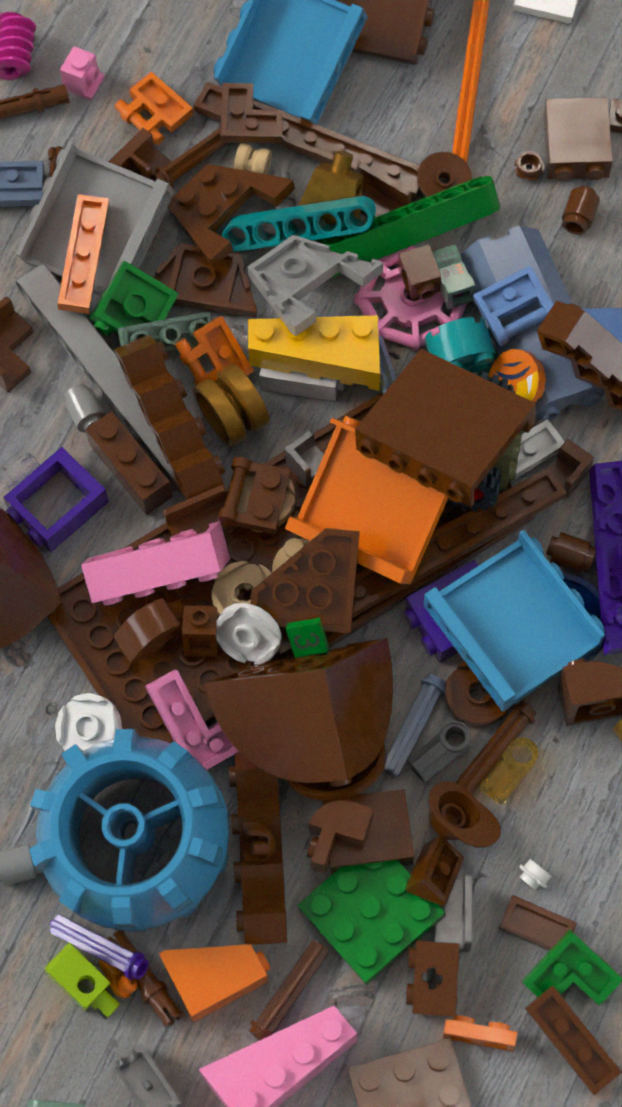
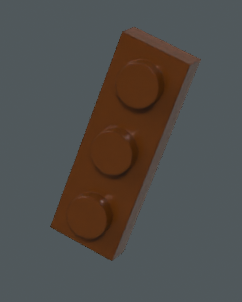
M553 985L525 1007V1010L593 1095L622 1073Z

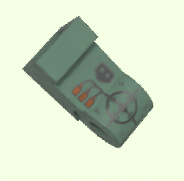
M451 245L432 251L441 274L440 292L447 309L474 301L475 283L472 276L468 275L464 263L462 264L457 247ZM464 292V294L459 297H453V295Z

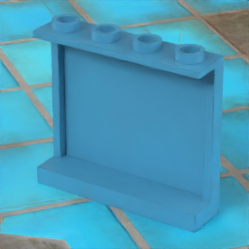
M336 0L246 1L240 10L239 17L241 19L237 28L232 29L228 35L226 42L228 47L223 57L220 56L215 63L213 70L215 73L214 79L222 86L223 83H253L254 100L317 125L368 18L366 12L362 7L352 4L350 7Z
M524 530L519 532V538L516 542L441 591H438L435 587L424 594V608L502 712L562 673L563 667L567 666L569 662L583 659L602 646L605 636L603 633L605 629L601 621L595 615H589L583 607L584 601L575 589L570 590L563 581L564 576L560 568L552 562L550 564L543 555L544 550L535 537L530 538Z

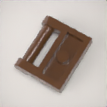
M234 457L231 465L233 474L224 508H220L217 519L224 524L276 534L291 478V469L252 462L244 457ZM249 475L254 476L255 479L246 514L237 512V507L245 476Z

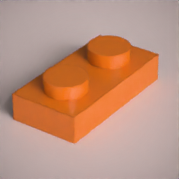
M456 1015L453 1017V1020L446 1019L442 1039L451 1038V1041L511 1052L515 1048L517 1032L511 1031L508 1024L489 1022L488 1026L474 1024L475 1019Z

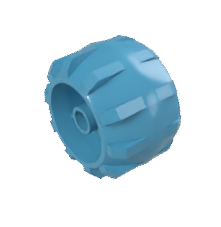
M116 729L114 739L102 741L85 750H82L75 743L64 751L61 755L67 764L54 777L47 791L35 789L30 807L38 811L36 827L37 845L29 849L34 866L43 871L54 893L60 898L59 902L81 918L94 924L128 932H146L147 929L162 926L181 916L186 918L200 908L198 903L211 890L220 872H225L229 859L227 854L229 812L222 793L208 770L176 742L173 741L170 744L163 740L142 737L134 729ZM129 779H144L161 784L169 789L176 798L175 801L145 815L130 804H117L107 811L93 801L105 788ZM88 806L104 816L102 819L104 837L120 850L116 884L100 880L90 870L83 857L80 846V827ZM182 817L181 840L171 861L155 876L133 884L136 855L143 854L152 847L155 841V829ZM131 824H138L136 834L132 838L125 840V829Z

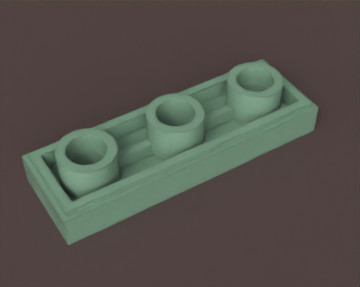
M209 311L118 328L120 344L123 346L150 334L157 343L162 342L166 352L178 350L175 343L186 338L191 347H195L199 343L193 332L212 320ZM167 330L171 333L170 340L165 335Z

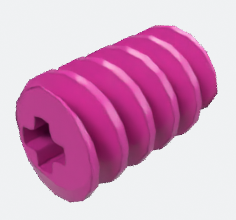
M16 12L0 14V79L16 80L19 76L28 74L31 68L29 63L32 60L31 53L34 48L36 23Z

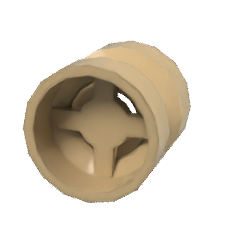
M241 143L235 156L234 169L268 174L272 160V151L264 148L255 150L251 145Z

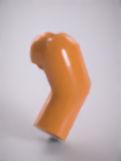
M102 960L98 962L106 979L110 982L113 993L118 998H128L137 989L135 978L130 980L125 977L123 971Z

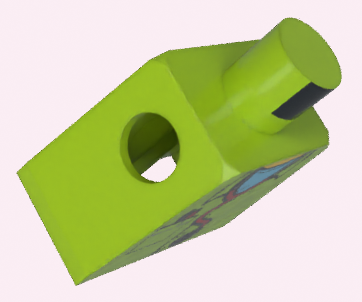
M70 942L44 968V974L84 1012L91 1006L99 1015L107 1020L120 1006L106 991L110 986V982ZM83 980H88L94 985V989L92 992L85 994L78 987V984Z

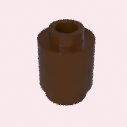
M581 186L571 190L562 214V226L569 233L583 235L591 228L600 203L599 196L592 188Z
M560 532L558 538L552 536L546 555L552 556L550 563L553 562L557 566L577 573L581 571L589 573L596 551L595 547L590 546L591 542Z

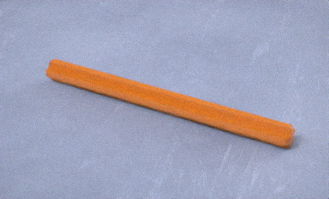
M473 0L452 153L461 157L466 163L468 162L490 0Z

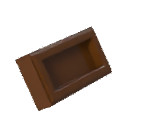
M512 895L498 929L550 951L569 929L574 932L577 923Z

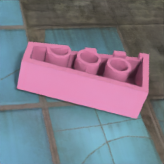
M221 522L209 524L207 531L200 534L190 529L172 536L170 542L165 543L164 539L158 538L140 544L138 550L133 551V547L130 546L88 558L81 564L91 602L102 601L103 605H111L122 601V596L134 593L135 598L154 593V588L166 585L167 590L185 586L186 580L198 577L199 582H204L217 578L218 572H221L231 559Z
M332 1006L200 1068L199 1071L202 1078L225 1107H279L358 1042L357 1033L338 1009Z

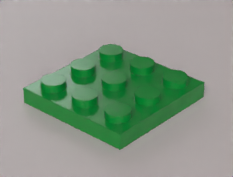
M398 860L340 867L297 904L299 910L366 986L413 946L417 940L421 939L446 917L445 912L438 904L405 890L411 875Z

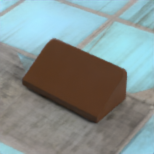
M438 836L422 847L405 890L413 895L444 906L448 901L464 856L444 837Z

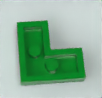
M569 929L522 979V982L537 997L552 985L561 995L574 982L600 1006L622 982V976Z

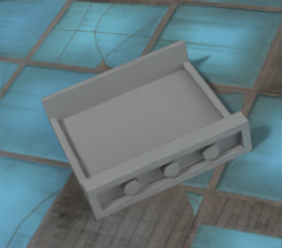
M68 142L66 148L62 149L57 156V167L52 177H49L43 186L44 195L39 205H35L31 211L30 224L26 233H22L17 241L16 255L23 262L34 267L43 264L51 274L62 278L78 194L109 198L108 214L93 291L102 296L121 262L126 261L134 267L140 268L175 191L165 181L157 179L156 182L81 151L72 142Z

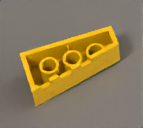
M378 315L316 317V322L297 336H294L280 318L248 319L250 366L290 374L294 371L308 374L310 378L321 379V377L340 380L341 384L353 386V383L366 385L368 389L380 391Z

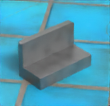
M465 874L464 880H455L447 903L444 906L439 905L445 912L446 917L435 925V941L460 943V952H470L472 946V874Z

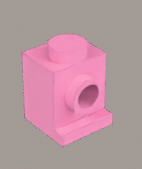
M73 46L60 68L62 82L66 84L67 91L88 100H92L104 79V74L100 72L97 66L95 54Z

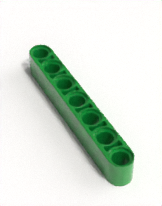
M480 176L377 216L373 219L371 226L364 232L323 238L315 242L330 246V251L342 255L347 251L358 254L359 260L370 263L372 259H380L500 210L501 206L493 177Z

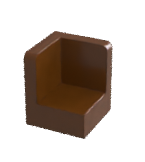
M569 439L560 447L558 459L550 467L567 492V498L587 476L594 460L592 455Z

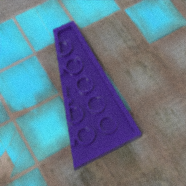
M622 461L597 463L589 469L601 623L605 629L603 632L605 634L603 639L604 655L622 653Z

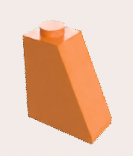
M251 944L164 950L159 953L193 1022L269 982L266 974L267 971L271 970L269 963L262 951L255 953Z

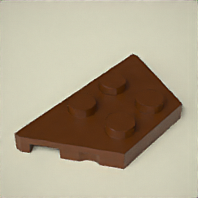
M179 243L171 251L169 258L154 270V279L179 293L173 303L174 305L257 318L256 303L254 302L251 286L245 272L241 253L231 251L213 268L208 263L204 254L200 253L195 245Z

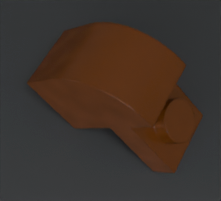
M163 598L155 600L140 608L122 624L113 637L130 663L154 657L168 640L182 637L183 610L185 606L181 600L166 603Z
M347 800L333 801L319 808L309 822V832L319 835V838H312L307 852V857L312 858V870L325 874L336 841L363 850L374 817V808Z

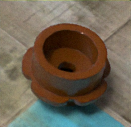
M524 152L515 161L516 175L528 181L537 180L545 169L542 158L536 152Z

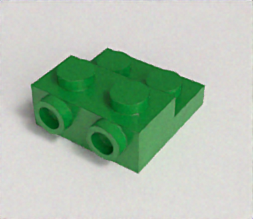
M123 261L107 290L100 297L89 319L95 322L93 327L100 333L107 336L114 333L119 336L118 328L165 320L179 293L128 262Z

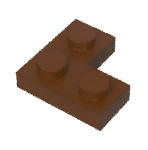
M223 83L221 142L282 143L283 110H253V83Z

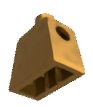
M337 150L335 151L332 165L328 163L318 165L313 171L298 206L362 196L364 177L362 174L350 171L353 155ZM361 209L353 210L354 216L360 219ZM322 215L323 220L326 223H337V220L333 215Z

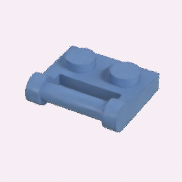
M530 265L473 295L477 307L489 325L499 346L509 343V338L542 322L553 306L552 301ZM538 301L541 308L505 327L500 323L499 320Z

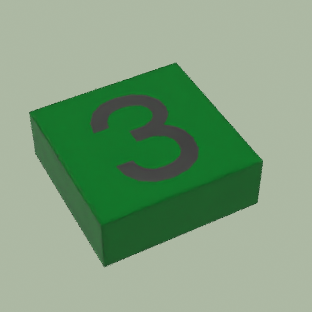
M320 617L287 623L286 631L295 658L328 652L329 645Z

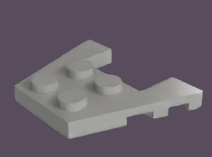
M292 235L248 266L249 278L294 336L299 335L316 322V312L299 300L336 273H342L362 287L383 273V263L379 260L372 259L371 263L358 259V254L348 251L343 255L332 252L328 245Z

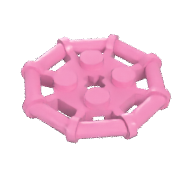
M413 245L377 259L383 263V273L379 276L385 279L384 286L380 291H372L377 277L366 286H360L358 293L354 295V303L359 306L364 316L377 315L371 303L380 302L386 315L381 320L378 317L379 335L385 340L410 347L413 351H419V348L426 345L424 338L430 331L432 336L440 333L438 326L419 334V327L434 320L443 325L447 322L461 319L467 303L453 307L448 317L442 312L445 302L441 292L427 299L418 298L416 301L407 299L408 293L399 269L390 270L388 268L399 264V253L418 248ZM464 292L453 295V297H459L463 295ZM396 322L402 328L411 327L412 335L389 326Z

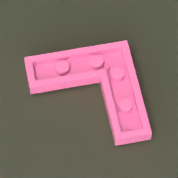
M174 669L145 686L174 742L186 749L207 770L239 752L227 738L218 722L207 727L178 670Z

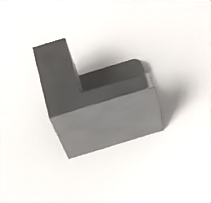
M308 430L285 448L286 465L308 487L313 482L324 456L315 445V435L311 430Z

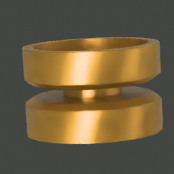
M234 363L217 372V383L211 379H206L193 387V394L202 414L216 435L228 447H233L246 438V428L256 432L270 423V417L262 398L246 374Z

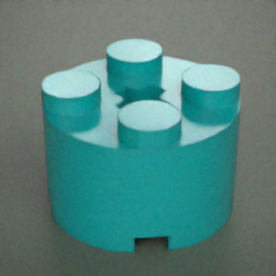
M474 317L453 320L439 326L440 333L432 336L431 331L425 336L424 340L429 353L469 372H477L479 376L482 375V372L489 373L491 369L490 364L497 358L484 318H480V323H475Z

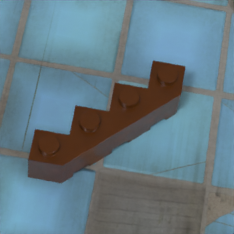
M556 300L537 329L542 349L570 359L575 377L603 388L609 407L622 411V343L579 306L565 304Z
M149 334L114 349L130 389H133L147 424L151 426L156 442L167 464H170L175 475V481L185 498L190 499L215 487L224 485L221 477L225 473L224 466L219 456H213L205 447L202 436L206 435L205 428L200 418H194L186 409L183 398L187 397L186 390L180 379L175 380L168 372L164 361L169 358L162 342L157 343Z
M235 753V766L229 767L230 787H237L238 813L231 814L232 835L239 834L240 843L252 838L254 835L245 834L242 828V823L252 817L259 820L273 834L276 843L275 852L263 862L245 861L240 848V861L234 862L235 883H242L243 910L236 911L237 932L244 931L245 945L287 943L278 777L257 767L241 753Z

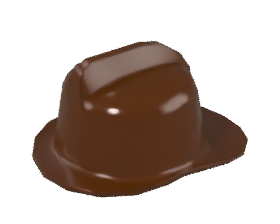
M442 781L435 784L430 790L428 798L430 805L429 821L433 830L439 836L447 840H461L465 844L477 848L489 847L500 838L501 827L498 819L462 785L453 781Z

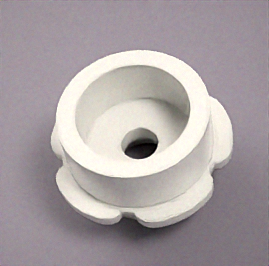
M529 859L524 866L521 864L519 866L524 871L520 878L534 890H537L539 886L547 887L546 883L552 876L536 862Z

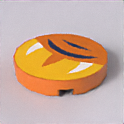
M511 349L503 352L494 361L489 371V377H493L496 374L499 375V380L505 378L508 380V385H513L515 394L536 403L538 398L542 397L545 391L546 375L544 366L530 351Z

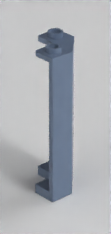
M517 226L508 229V236L493 241L490 236L478 239L460 254L462 264L464 263L468 275L472 276L475 283V294L530 265L553 305L556 300L565 304H572L538 229ZM535 301L499 321L505 327L541 308L538 301ZM542 322L509 338L510 342L503 346H499L487 324L499 356L511 349L526 350L533 353L535 358L543 364L546 375L545 391L542 397L536 401L535 420L543 422L548 419L551 421L558 417L559 411L569 404L587 408L598 404L602 400L601 397L605 395V390L577 379L570 359L542 349L537 329Z

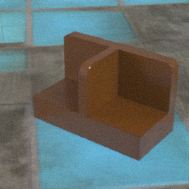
M142 128L108 162L153 180L152 175L155 173V169L157 167L164 168L171 163V160L154 148L152 134Z

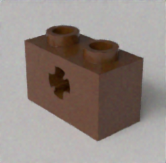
M417 940L416 948H409L408 969H415L414 984L407 983L406 1005H413L412 1014L456 1016L460 943ZM428 968H436V973L443 976L442 984L437 982L436 988H431L429 981L423 980L424 972L427 974L430 972Z

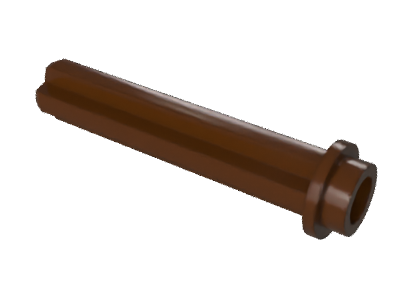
M221 127L164 168L157 167L152 175L153 181L156 182L157 179H160L173 187L172 182L228 143L221 142Z
M520 701L518 705L514 704L511 707L512 713L457 779L456 783L462 785L471 794L525 727L535 722L534 716L536 712L525 702Z
M315 940L311 941L258 1019L250 1022L252 1027L249 1032L258 1040L273 1035L329 954V950L322 943Z

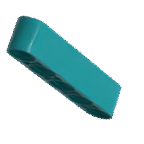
M358 196L238 215L230 220L224 229L222 237L231 242L232 251H245L277 246L292 235L308 240L361 233L371 226L376 215V206L370 198ZM353 210H364L368 218L365 220L356 218ZM322 215H333L336 218L337 223H326L323 220ZM292 220H303L306 224V228H296L293 225ZM262 224H271L275 228L276 233L269 234L265 232ZM232 229H241L245 233L246 238L236 237Z

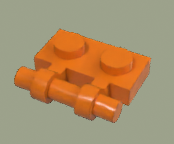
M152 71L129 89L130 97L134 99L130 104L120 99L114 107L121 113L120 117L127 124L132 123L139 131L144 128L150 132L153 137V143L156 146L160 145L165 138L158 131L162 126L172 133L194 115L193 108ZM144 109L153 116L148 121L140 115Z
M223 316L217 317L193 332L199 343L197 346L191 348L186 338L175 343L176 348L181 354L179 359L183 365L187 364L195 378L193 381L195 386L206 379L216 381L217 372L232 363L237 365L246 376L254 372ZM203 354L206 355L214 368L207 373L198 360Z

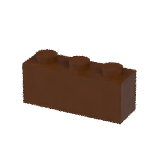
M112 411L85 429L91 448L146 515L172 498L169 480Z

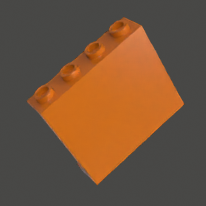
M345 416L343 421L331 418L330 423L336 425L298 517H289L285 529L309 541L325 528L360 531L357 563L400 584H411L448 497L431 487H424L417 480L403 473L393 471L388 465L374 458L370 459L363 456L356 450L355 428L360 424V421Z

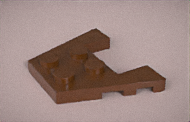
M206 164L172 197L168 210L184 232L194 241L200 253L204 254L210 266L215 268L233 250L231 242L216 234L215 231L252 195H256L277 207L295 190V186L290 178Z

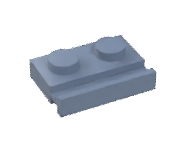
M43 161L0 162V207L39 205L43 197L45 170Z

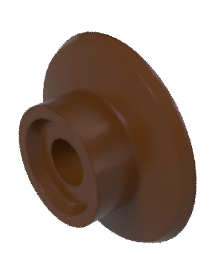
M436 152L429 155L422 161L417 172L419 187L427 197L472 179V173L468 164L461 157L450 152ZM439 178H445L448 183L440 182Z

